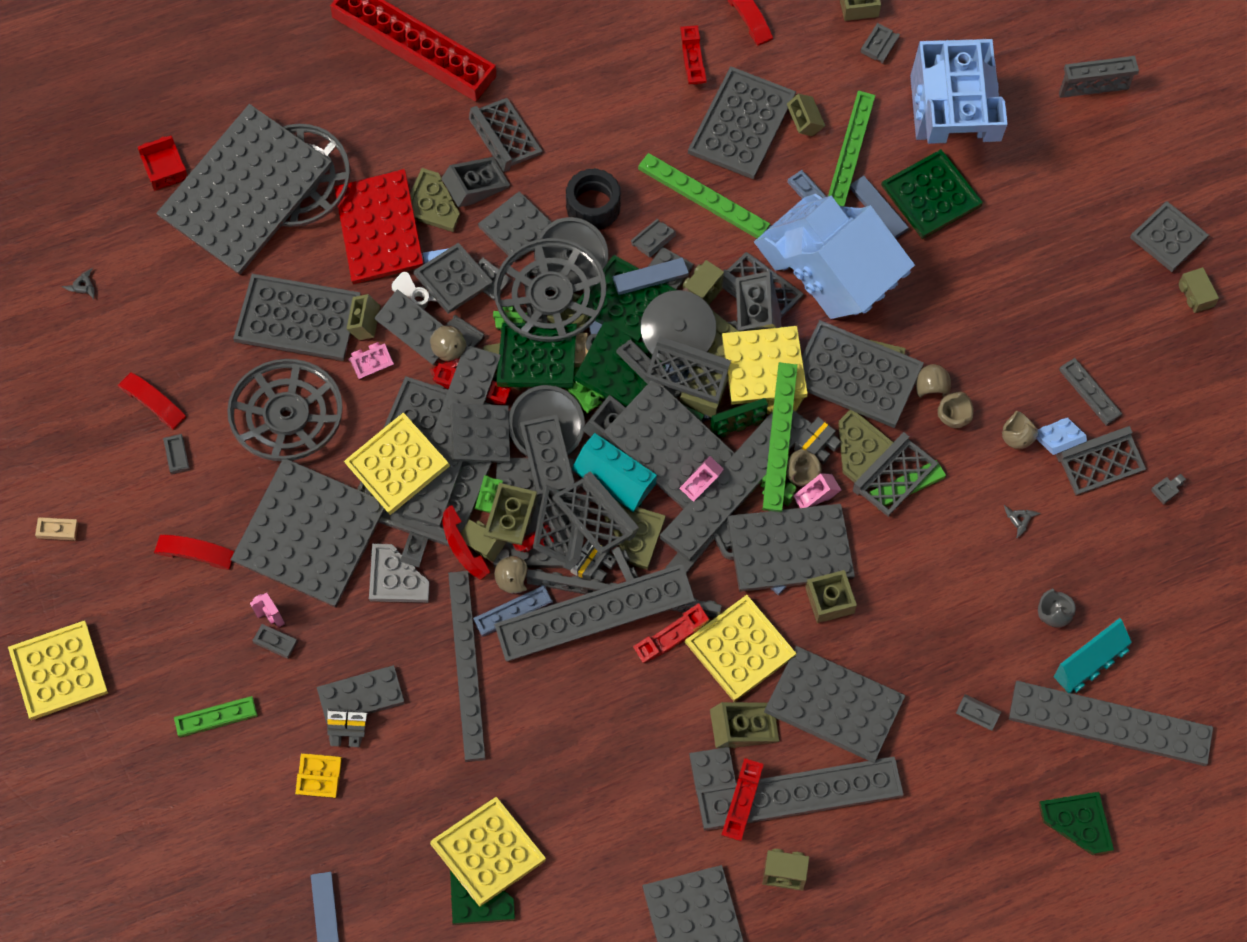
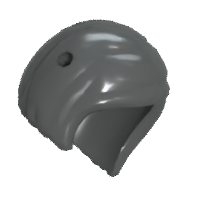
M1052 588L1041 596L1037 610L1038 616L1042 622L1055 628L1064 627L1073 620L1076 605L1071 597Z

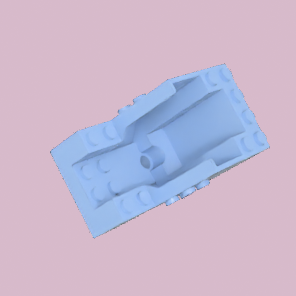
M993 40L920 41L910 75L916 140L927 139L928 144L946 143L949 133L978 132L977 138H983V142L1002 141L1007 127L1005 100L1003 97H999L998 93L999 86Z
M812 194L804 197L754 241L775 271L780 269L786 270L789 267L794 270V275L803 282L806 291L813 295L830 319L868 312L875 301L878 302L884 298V293L888 289L891 290L898 285L897 281L908 276L911 273L910 269L915 266L871 205L863 208L839 206L832 196L821 198L817 194Z

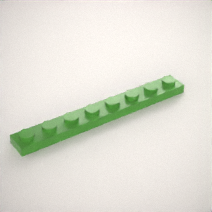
M858 91L828 194V196L834 198L839 206L845 205L875 95Z
M649 153L638 166V170L755 238L760 237L770 228V223Z
M778 363L762 510L782 512L798 364Z

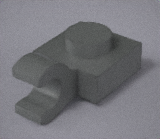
M1179 474L1172 481L1166 477L1152 487L1151 491L1164 505L1179 493L1177 488L1182 486L1186 479L1182 474Z

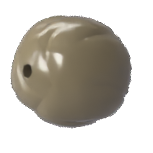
M453 326L439 327L430 338V346L433 353L444 361H453L459 358L467 347L462 332Z
M930 364L920 370L916 380V391L920 398L929 393L940 392L943 393V397L950 393L951 378L945 368L940 365Z
M955 392L945 396L938 407L939 419L951 428H961L971 423L974 408L970 397L964 392Z
M1016 411L1003 426L1002 438L1007 445L1014 449H1023L1030 446L1038 436L1037 427L1019 411Z
M800 449L788 457L786 475L791 483L798 486H806L821 474V465L818 458L809 451Z
M509 556L502 559L495 568V580L499 588L508 593H521L527 590L524 586L527 574V564L524 559L517 556Z

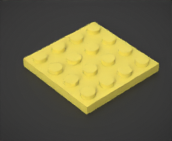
M797 326L722 333L724 355L726 359L731 360L727 371L731 405L751 403L763 398L766 401H773L779 362L798 364L794 398L807 397Z
M404 413L344 461L390 515L450 466L446 459Z
M748 595L744 596L685 640L687 646L734 702L788 663L797 654Z
M85 620L8 647L30 720L108 694Z
M497 797L430 842L431 846L479 907L546 860Z

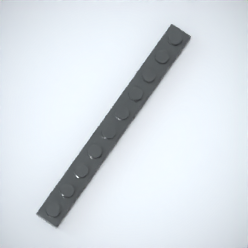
M528 569L527 584L544 585L548 588L588 594L617 585V583L605 584L596 579L591 581L583 580L579 576L567 577L558 572H553L552 574L545 573L541 569ZM694 598L695 602L670 609L684 613L699 603L708 617L716 618L720 615L721 605L714 601L702 602Z
M468 571L450 572L448 574L465 762L485 760L469 577Z

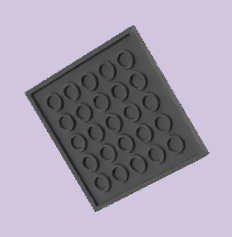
M288 459L282 460L231 561L336 608L385 509L371 495Z

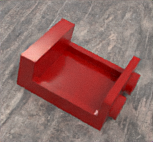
M172 135L138 146L140 157L154 191L182 182L188 176Z

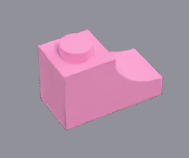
M709 456L679 489L694 502L724 469Z
M820 474L794 494L793 497L800 508L814 507L821 502L830 500L841 491V488L832 474Z

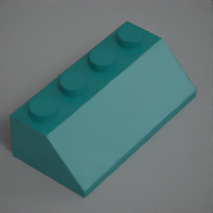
M596 433L583 446L572 467V471L582 478L591 471L611 496L632 512L638 508L656 485L657 475Z
M1120 618L1059 665L1054 678L1066 692H1079L1085 687L1084 683L1087 680L1093 681L1100 675V670L1103 668L1107 670L1115 663L1114 659L1118 656L1122 658L1130 651L1128 648L1132 642L1123 621Z

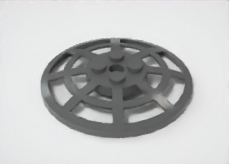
M292 124L283 126V128L291 133L297 132V137L303 142L304 132L326 138L330 143L324 150L315 145L306 144L329 160H331L329 154L336 147L345 164V172L335 174L333 164L329 168L330 174L323 175L305 197L311 196L316 202L300 208L299 204L292 212L290 222L282 224V226L295 227L314 223L327 216L339 205L349 186L350 163L342 144L330 132L310 124ZM345 180L340 195L330 205L326 199L331 194L335 181ZM329 182L326 192L323 196H320L316 192L319 183ZM318 206L325 209L324 212L313 218L298 221L299 213L311 211Z
M559 238L535 240L517 248L502 263L494 284L495 303L505 323L520 335L537 341L554 342L565 340L583 332L599 316L606 298L605 275L597 259L581 245ZM561 247L572 250L568 261L561 258H545L543 248ZM532 250L536 251L538 260L528 264L520 272L511 267L513 262L522 255ZM579 254L592 264L598 276L587 280L583 271L575 265ZM547 264L563 265L564 268L561 273L549 272ZM540 266L541 274L533 280L525 276L531 270ZM570 271H574L582 282L572 285L567 278ZM507 273L515 278L512 287V299L501 300V284L503 277ZM520 283L529 287L527 297H517ZM600 283L601 297L597 309L587 308L590 298L589 287ZM584 289L582 304L573 302V293ZM548 290H554L556 294L552 297H549L546 295V292ZM531 303L536 311L530 318L523 312L520 305ZM514 306L519 316L527 323L519 329L509 320L503 307ZM567 308L577 311L572 317L562 321L561 312ZM542 314L553 315L555 323H541L538 320ZM582 314L591 317L582 327L566 334L564 326L574 322ZM533 326L544 329L557 328L559 336L543 337L532 335L528 332Z
M280 359L263 363L245 374L231 393L227 412L231 431L236 440L246 450L256 456L272 461L287 459L291 461L317 452L333 438L342 419L343 406L338 386L327 372L306 361ZM292 368L290 379H278L267 383L262 376L263 373L274 369ZM300 369L317 375L326 383L316 390L309 383L298 380ZM256 379L261 388L253 394L248 404L238 402L237 399L242 390L249 382ZM289 385L288 392L275 395L272 390L274 387ZM297 386L306 389L311 395L303 399L300 395L295 394ZM329 389L332 390L336 399L337 415H326V406L322 395ZM265 393L269 400L264 405V408L254 406L262 394ZM317 400L320 406V415L309 414L308 406ZM235 409L246 412L249 432L240 435L237 431L234 418ZM283 411L291 412V414L288 417H283L281 415ZM252 413L262 415L265 424L255 429ZM307 422H318L310 435L304 432L303 428ZM335 422L330 434L321 443L316 445L312 439L320 432L324 423ZM270 430L278 435L276 442H271L262 437L261 434ZM296 433L301 439L294 443L283 444L286 435ZM255 437L261 443L273 447L272 454L259 452L250 447L245 441ZM304 444L310 449L296 455L279 456L281 449L295 448Z

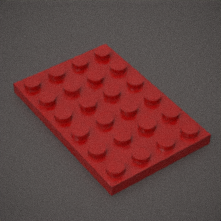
M405 169L349 183L346 194L338 205L352 283L357 284L417 269L424 265ZM344 184L334 187L336 199L340 195Z

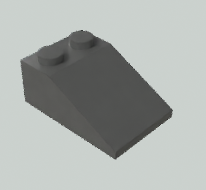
M494 157L449 165L441 178L458 207L475 204L510 186Z
M768 271L736 278L738 331L781 328V313L772 273Z
M609 395L582 430L590 437L596 433L615 446L602 433L620 415L625 407Z

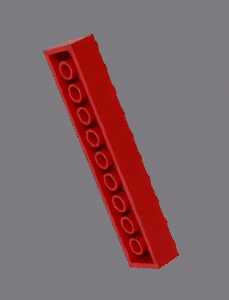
M334 0L330 5L332 18L475 102L496 78L495 64L385 0Z

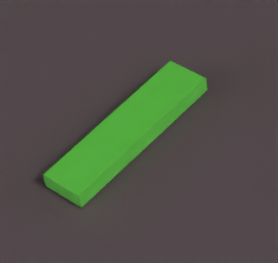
M939 463L911 494L946 477ZM931 464L922 466L920 469H928ZM917 473L907 474V482H915L918 479ZM904 476L895 479L894 482H904ZM891 486L881 487V495H892ZM894 486L895 495L904 494L905 486ZM878 488L870 491V495H878ZM882 499V505L885 507L893 503L892 499Z
M250 696L176 716L174 721L178 737L180 738L258 716L253 697Z

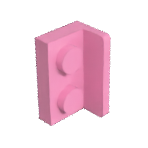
M377 342L368 346L370 349L368 351L362 352V349L351 353L352 357L349 358V361L358 379L393 365L385 343L380 345Z
M267 593L256 596L250 603L258 618L266 615L270 623H275L278 628L285 624Z

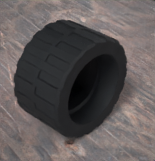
M589 168L581 170L572 176L566 187V210L568 217L583 219L594 225L597 229H604L617 219L621 207V189L617 179L605 170ZM599 191L607 195L610 201L599 208H587L576 199L584 192Z

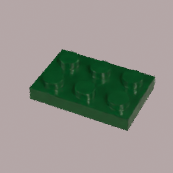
M763 398L713 415L710 431L717 437L722 438L730 432L742 431L750 425H760L766 419L768 407L766 399Z

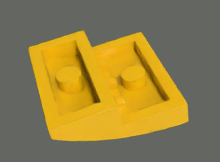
M301 753L295 794L336 798L342 757Z

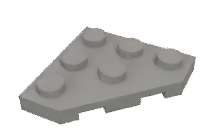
M372 544L369 601L428 602L429 581L414 566L400 562L402 555L392 544Z

